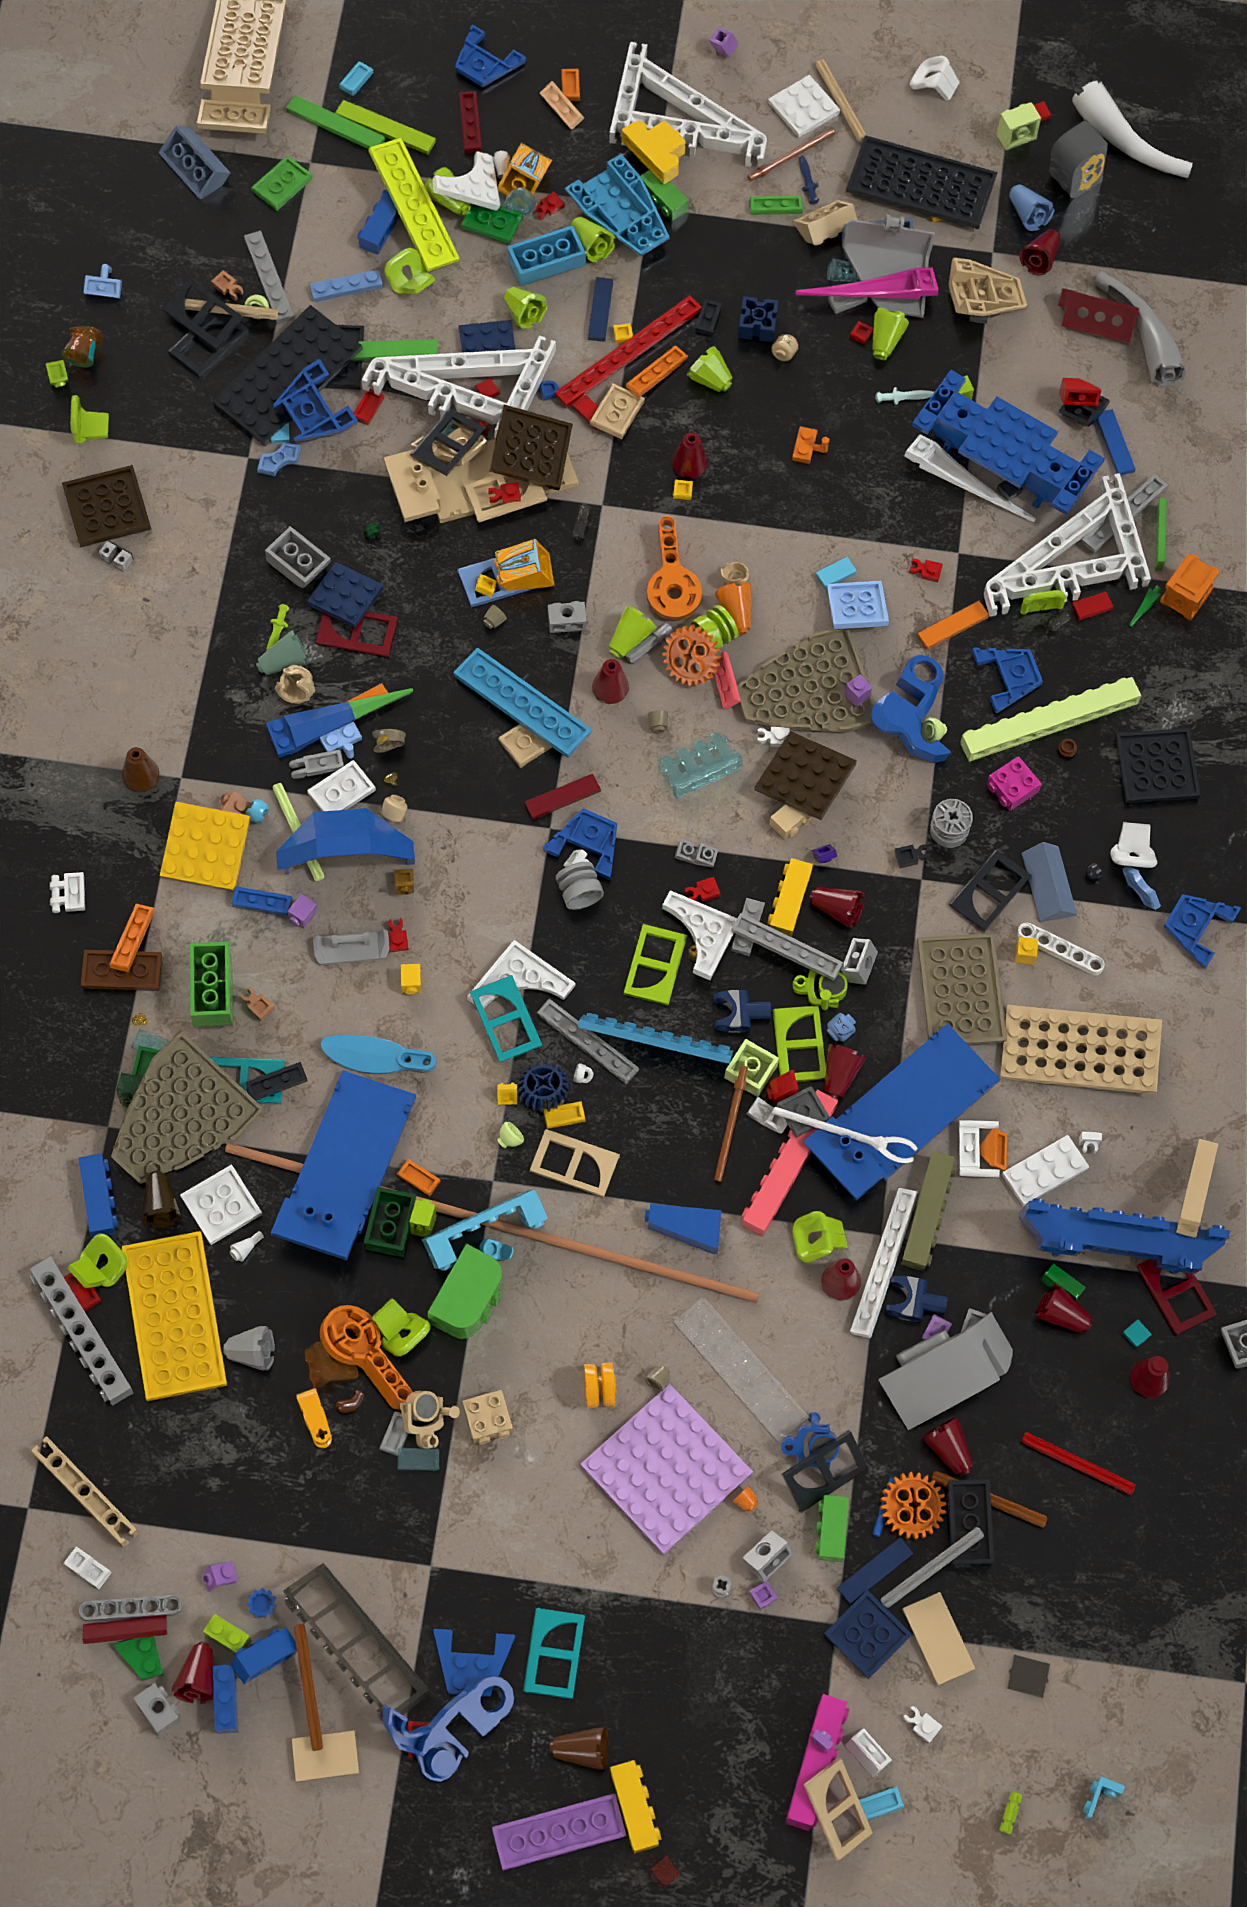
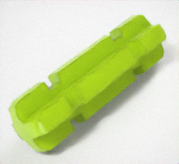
M1016 1792L1010 1793L1008 1799L1010 1803H1007L1003 1816L1004 1823L1001 1822L999 1830L1005 1834L1012 1833L1014 1827L1012 1823H1015L1019 1810L1018 1804H1021L1022 1795Z

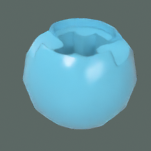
M256 799L252 801V807L247 809L246 815L251 817V822L261 823L264 818L263 815H267L269 808L263 800Z

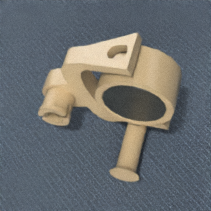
M430 1391L412 1392L408 1396L406 1403H400L405 1432L416 1434L417 1445L423 1449H430L438 1445L439 1440L434 1435V1431L442 1428L444 1424L443 1415L457 1418L460 1414L457 1406L451 1408L443 1407V1397H437ZM435 1418L432 1423L425 1426L416 1427L411 1423V1419L429 1422Z

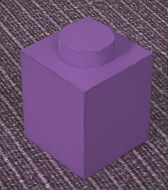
M721 27L716 30L710 39L715 51L726 57H730L738 46L733 33Z
M860 674L846 684L844 695L855 707H858L870 698L872 686Z
M301 894L288 910L289 921L297 927L300 925L305 929L318 912L317 904Z

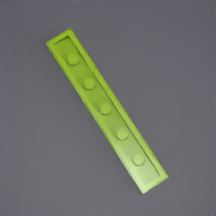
M345 100L342 101L335 114L391 140L401 138L404 145L427 155L436 142L434 137Z

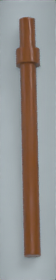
M831 128L771 163L758 167V170L747 176L748 180L751 182L760 176L764 177L772 169L834 135V130Z
M740 1066L738 1079L735 1080V1092L714 1178L716 1181L722 1182L743 1090L745 1091L747 1084L745 1082L748 1071L747 1066Z

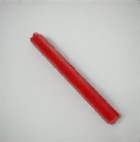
M1028 1432L1022 1438L1021 1442L1127 1494H1132L1135 1489L1134 1483Z

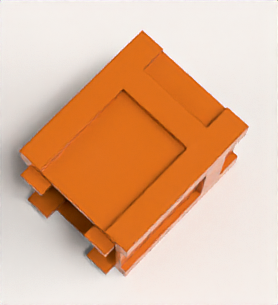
M1188 553L1166 584V591L1160 602L1181 613L1187 619L1192 620L1214 589L1213 584L1220 571L1213 565L1211 567L1198 560V556Z

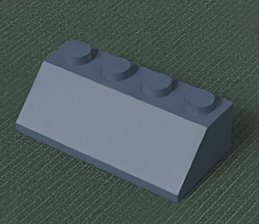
M176 125L159 151V154L199 199H203L222 187L230 174L227 168L190 127Z

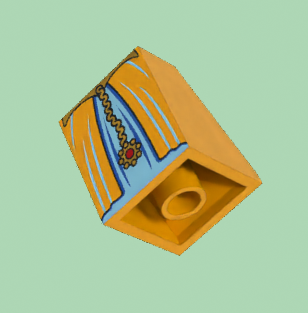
M521 143L497 187L498 191L527 207L552 160Z
M536 539L495 552L496 559L494 563L498 570L497 581L506 591L554 586L550 554Z

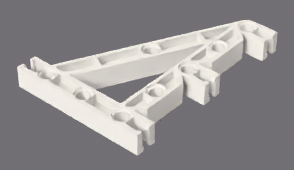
M630 42L611 125L609 143L615 144L617 141L615 139L616 132L621 133V129L635 121L644 122L647 130H650L662 121H667L674 130L679 131L681 137L685 140V144L689 145V157L695 156L697 142H699L706 149L736 154L747 151L745 166H752V155L757 156V168L763 165L767 138L763 133L647 60L646 44H642V52H640V55L635 54L637 43ZM642 82L646 88L699 122L634 111L640 83Z
M539 335L533 349L378 357L371 361L362 379V389L369 391L370 387L368 385L374 379L377 381V383L373 382L372 384L374 386V394L379 395L386 380H388L392 388L424 400L430 399L428 403V414L435 416L436 412L434 409L437 404L443 405V407L440 406L438 409L440 411V418L454 404L457 412L492 425L497 423L495 427L496 439L504 404L528 410L555 354L556 341H550V347L547 351L541 350L544 348L546 338ZM521 374L507 404L441 380Z
M1120 473L1115 474L1113 480L1110 481V484L1115 487L1113 489H1110L1107 482L1109 476H1103L1099 484L1102 496L987 582L984 598L990 617L997 615V605L994 604L996 601H1000L1002 614H1006L1010 607L1008 598L1012 600L1027 597L1033 593L1050 591L1053 586L1056 587V590L1065 593V602H1067L1068 596L1065 588L1069 587L1073 595L1072 600L1074 601L1078 600L1081 593L1079 585L1085 586L1116 580L1121 577L1123 572L1126 574L1130 590L1137 588L1138 578L1135 577L1136 574L1141 576L1143 581L1142 587L1148 586L1151 577ZM1107 516L1109 517L1119 555L1042 569L1103 523ZM1064 575L1068 577V579H1064L1061 576ZM1026 582H1030L1033 585L1029 586L1026 584ZM990 589H996L998 592L994 593Z

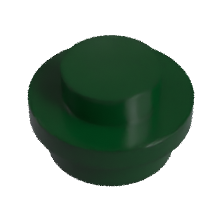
M370 523L365 526L363 534L367 538L375 537L381 533V527L379 524Z

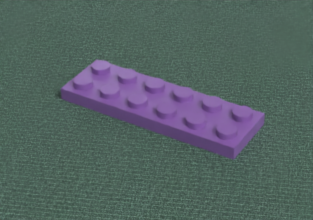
M615 1794L492 1827L502 1870L626 1837Z

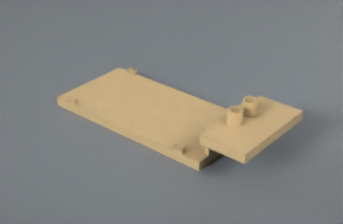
M217 0L200 82L201 89H211L212 100H201L197 129L267 134L271 105L261 104L260 93L270 94L272 88V79L287 0Z
M496 439L487 441V447L464 465L457 464L448 476L412 458L410 454L413 450L384 457V463L404 521L407 522L437 513L440 523L475 514L464 485L497 475L496 473L489 472ZM568 452L560 490L578 486L579 483ZM438 459L441 463H443L446 466L449 463L448 461ZM514 478L505 479L506 484L518 482L521 497L529 486V482ZM497 482L474 489L482 511L503 505L502 499L496 503H490L489 497H494L495 494H488V489L492 487L499 489ZM543 487L545 495L557 492V490Z

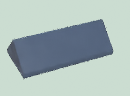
M1041 842L1022 852L1021 855L1025 869L1031 874L1029 884L1039 921L1045 922L1077 916L1059 847Z

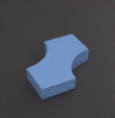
M283 442L277 451L270 454H262L257 469L258 473L276 476L281 467L288 464H297L301 445Z
M1130 866L1123 868L1128 885L1137 892L1143 904L1155 910L1161 907L1156 892L1145 883L1139 871Z

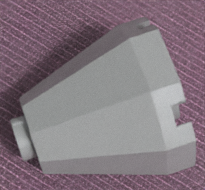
M259 1326L230 1337L223 1347L224 1355H227L229 1360L259 1370H269L274 1361V1356H270V1351H274L275 1344L272 1330L268 1329L267 1326Z

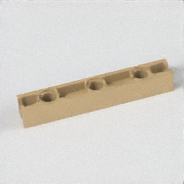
M1199 1139L1176 1233L1195 1238L1197 1236L1218 1143Z
M46 1436L42 1440L45 1449L50 1447L53 1453L48 1458H44L39 1452L40 1448L35 1446L31 1450L33 1455L123 1548L127 1546L129 1541L124 1538L121 1539L117 1531L122 1526H125L130 1530L129 1534L135 1538L139 1534L137 1529ZM55 1460H62L61 1466L57 1468L52 1466ZM84 1488L90 1489V1493L87 1496H81L80 1491ZM111 1517L118 1518L114 1525H109L107 1522Z

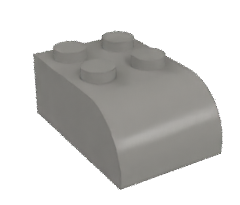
M291 526L265 550L267 562L302 588L306 587L331 562V558Z
M1247 1320L1222 1327L1220 1330L1235 1367H1247Z

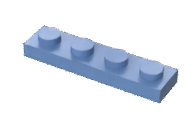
M379 269L310 283L314 302L383 288Z

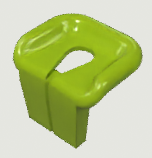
M413 248L404 249L385 265V276L392 289L398 294H417L435 281L434 276L428 274L420 254ZM405 265H408L411 269V280H408L402 273V268Z
M74 395L71 399L70 425L73 441L77 444H82L86 440L108 438L109 414L86 412L81 407L80 399L77 395Z
M1060 590L1030 594L1027 597H1023L1024 600L1020 612L1024 615L1028 612L1063 609L1066 595Z
M814 1211L798 1218L793 1225L792 1234L796 1252L802 1262L811 1263L829 1255L833 1250L848 1248L842 1221L826 1217L823 1212ZM821 1231L822 1236L811 1244L808 1240L809 1234Z
M97 1234L81 1253L80 1260L70 1264L67 1269L85 1288L101 1285L110 1287L119 1280L126 1270L127 1257L109 1236ZM105 1254L108 1257V1263L99 1270L96 1267L100 1255Z
M394 1299L389 1300L371 1317L383 1336L382 1345L384 1349L395 1356H402L408 1353L430 1330V1323L414 1313L407 1314ZM401 1330L411 1331L405 1338H401L399 1334Z

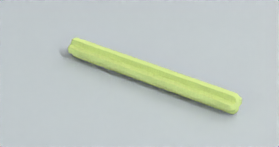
M281 783L275 784L272 787L294 833L301 824ZM317 859L308 861L307 865L314 880L320 881L324 879V874Z

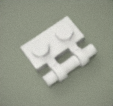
M84 873L64 874V881H59L58 875L51 876L50 890H52V898L50 899V905L52 906V912L59 913L61 905H65L66 912L85 910ZM65 889V896L60 897L59 890Z

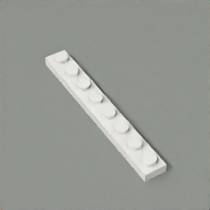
M898 1188L850 1330L853 1335L867 1338L872 1336L919 1196L917 1191Z

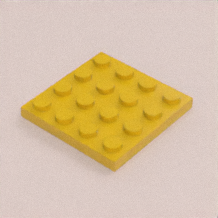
M175 802L160 876L235 891L251 817Z

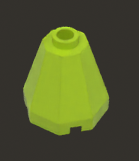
M511 287L505 292L504 302L515 323L520 328L531 329L534 327L531 325L535 321L537 324L541 322L548 309L545 304V297L517 287Z
M713 346L706 351L708 353L707 356L701 355L689 369L690 372L687 375L692 380L718 392L726 391L732 385L730 382L732 376L720 352Z

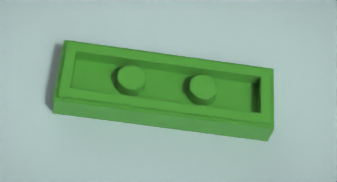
M802 196L750 197V214H803Z

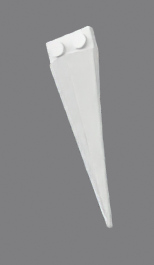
M919 435L906 450L905 457L919 463L920 468L1025 519L1035 522L1036 518L1007 501L955 461L936 442Z

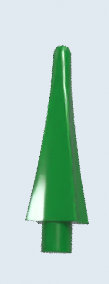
M1155 586L1153 590L1149 589L1139 610L1129 624L1131 627L1159 600L1161 595L1159 593L1162 590L1159 586Z

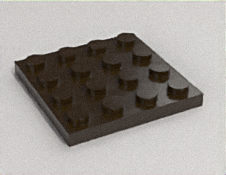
M504 404L489 472L559 491L573 424Z
M133 465L62 482L80 547L151 530Z
M790 731L755 785V791L822 820L856 766L857 760Z

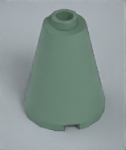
M292 630L258 658L259 663L256 665L261 674L265 672L266 675L281 672L291 665H307L310 663V660L305 656L306 651L298 636Z

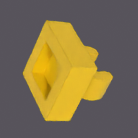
M500 1083V1085H497L498 1105L517 1104V1084Z

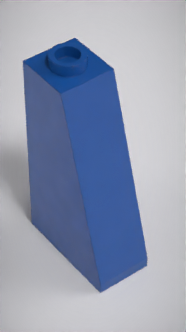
M650 1204V1210L645 1211L644 1222H648V1229L712 1254H717L721 1210Z

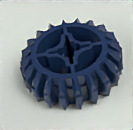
M546 1061L543 1065L537 1062L536 1067L530 1065L529 1070L524 1069L523 1075L519 1076L517 1083L520 1100L525 1102L527 1107L532 1106L533 1111L540 1108L541 1113L545 1108L550 1112L551 1107L557 1109L558 1104L563 1105L564 1099H567L568 1092L570 1091L569 1079L566 1077L565 1071L561 1072L560 1066L555 1068L554 1063L547 1066ZM554 1082L559 1085L557 1090L554 1089ZM530 1083L533 1085L534 1088L532 1092L528 1089Z

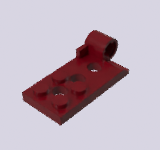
M1062 288L1058 306L1066 308L1061 326L1130 343L1139 307L1090 296L1066 288ZM1082 307L1088 310V315L1084 318L1078 315V310ZM1097 312L1105 314L1104 321L1098 322L1095 319ZM1115 316L1122 318L1123 322L1120 326L1113 325L1112 319Z

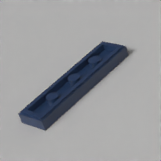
M596 277L588 340L606 341L614 280L612 278Z
M900 1537L838 1586L837 1590L850 1605L914 1553Z

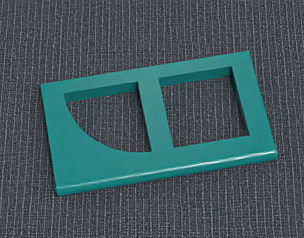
M512 975L470 991L472 1000L499 1063L542 1046ZM486 995L503 997L511 1002L516 1010L489 1021L479 997ZM520 1018L530 1042L502 1053L493 1028Z
M210 1057L219 1067L241 1068L239 1086L246 1092L245 1082H248L249 1068L256 1069L267 1075L284 1068L285 1059ZM283 1091L274 1094V1097H265L256 1102L258 1104L282 1105Z
M536 1608L523 1692L573 1699L585 1615ZM563 1624H577L573 1651L541 1647L544 1637L553 1628ZM539 1656L572 1661L568 1689L535 1684Z

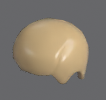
M727 563L725 568L720 570L722 581L726 585L735 583L736 586H741V582H747L749 578V570L743 563Z

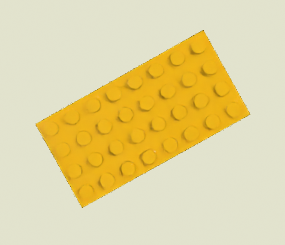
M201 1231L122 1246V1251L127 1257L126 1276L146 1400L151 1401L227 1386Z

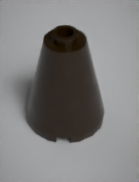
M153 1171L146 1179L141 1222L145 1227H147V1224H150L155 1229L175 1225L174 1221L177 1219L179 1222L181 1221V1212L167 1175L161 1171Z

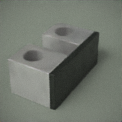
M108 540L99 551L100 558L110 563L115 555L119 553L114 560L115 567L125 572L134 560L133 554Z

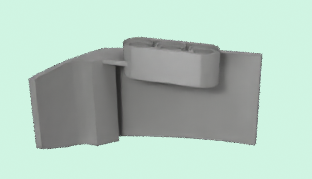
M990 1312L979 1322L951 1338L945 1329L896 1355L902 1367L878 1380L909 1430L999 1381V1376L1005 1374L1010 1367L1013 1349L992 1312Z

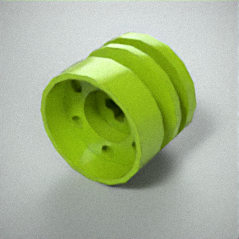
M721 605L714 606L712 610L706 612V616L700 615L691 622V626L695 625V630L701 626L702 632L708 630L707 636L714 635L712 642L718 641L715 648L721 649L723 643L728 644L739 636L733 618Z

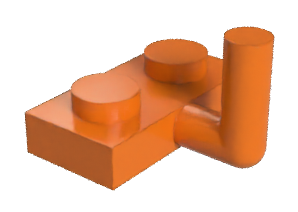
M800 427L792 460L810 464L813 451L827 452L829 438L823 437L821 445L815 444L817 430Z

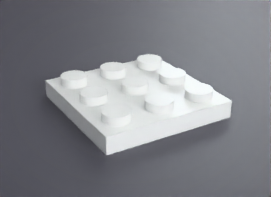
M810 75L768 99V104L798 138L840 114L838 106Z
M232 1165L180 1195L210 1245L262 1215L261 1210Z

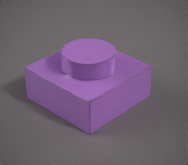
M768 1581L749 1591V1594L760 1610L778 1599Z
M818 1729L810 1738L826 1753L834 1744L831 1742L832 1738L825 1731L820 1732Z

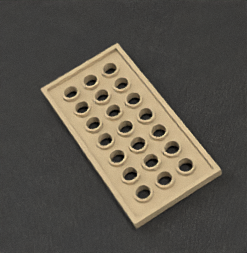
M1007 1005L1005 1024L1007 1041L1003 1045L1000 1079L1146 1094L1157 1093L1162 1031L1161 1019ZM1022 1022H1027L1030 1024V1028L1023 1030L1019 1025ZM1047 1024L1050 1029L1043 1032L1039 1029V1026ZM1066 1026L1069 1031L1063 1034L1059 1032L1058 1028ZM1082 1027L1086 1028L1088 1034L1080 1035L1077 1030ZM1103 1029L1107 1031L1108 1035L1100 1037L1097 1035V1031ZM1123 1031L1127 1034V1037L1119 1039L1116 1034ZM1139 1033H1143L1146 1035L1147 1039L1144 1041L1137 1040L1136 1035ZM1026 1040L1029 1045L1022 1048L1018 1045V1042ZM1045 1042L1048 1047L1042 1050L1037 1047V1044ZM1061 1043L1065 1044L1067 1050L1059 1051L1056 1046ZM1080 1045L1085 1046L1087 1051L1079 1053L1076 1051V1047ZM1102 1047L1106 1050V1053L1098 1055L1095 1050ZM1118 1049H1122L1125 1051L1126 1055L1124 1057H1118L1116 1056L1115 1051ZM1137 1051H1142L1145 1054V1057L1143 1059H1138L1135 1057L1134 1053ZM1024 1058L1027 1063L1020 1066L1016 1063V1060ZM1040 1059L1044 1060L1046 1066L1040 1068L1035 1062ZM1059 1061L1064 1062L1066 1067L1064 1069H1057L1055 1063ZM1081 1063L1085 1066V1070L1077 1071L1074 1066ZM1101 1065L1105 1071L1097 1073L1094 1071V1067ZM1116 1067H1121L1124 1070V1074L1116 1075L1113 1070ZM1136 1069H1140L1143 1071L1144 1075L1142 1077H1136L1133 1074V1071Z

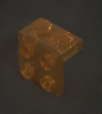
M316 1342L305 1350V1359L308 1362L309 1377L313 1388H321L329 1381L355 1380L359 1377L357 1365H348L335 1360L325 1350L322 1342Z

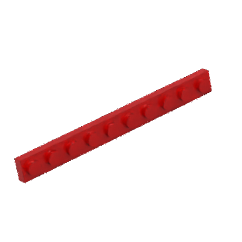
M691 296L687 297L556 391L555 397L566 408L584 394H587L698 314L702 307Z

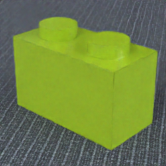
M427 1199L415 1201L410 1218L411 1234L422 1237L431 1235L436 1220V1206L432 1201Z
M216 1614L213 1615L203 1630L205 1637L233 1654L241 1648L246 1649L251 1642L248 1634Z

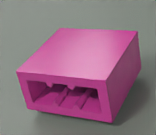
M1019 756L989 775L987 781L989 790L998 796L1001 805L1007 807L1009 811L1037 794L1042 785Z

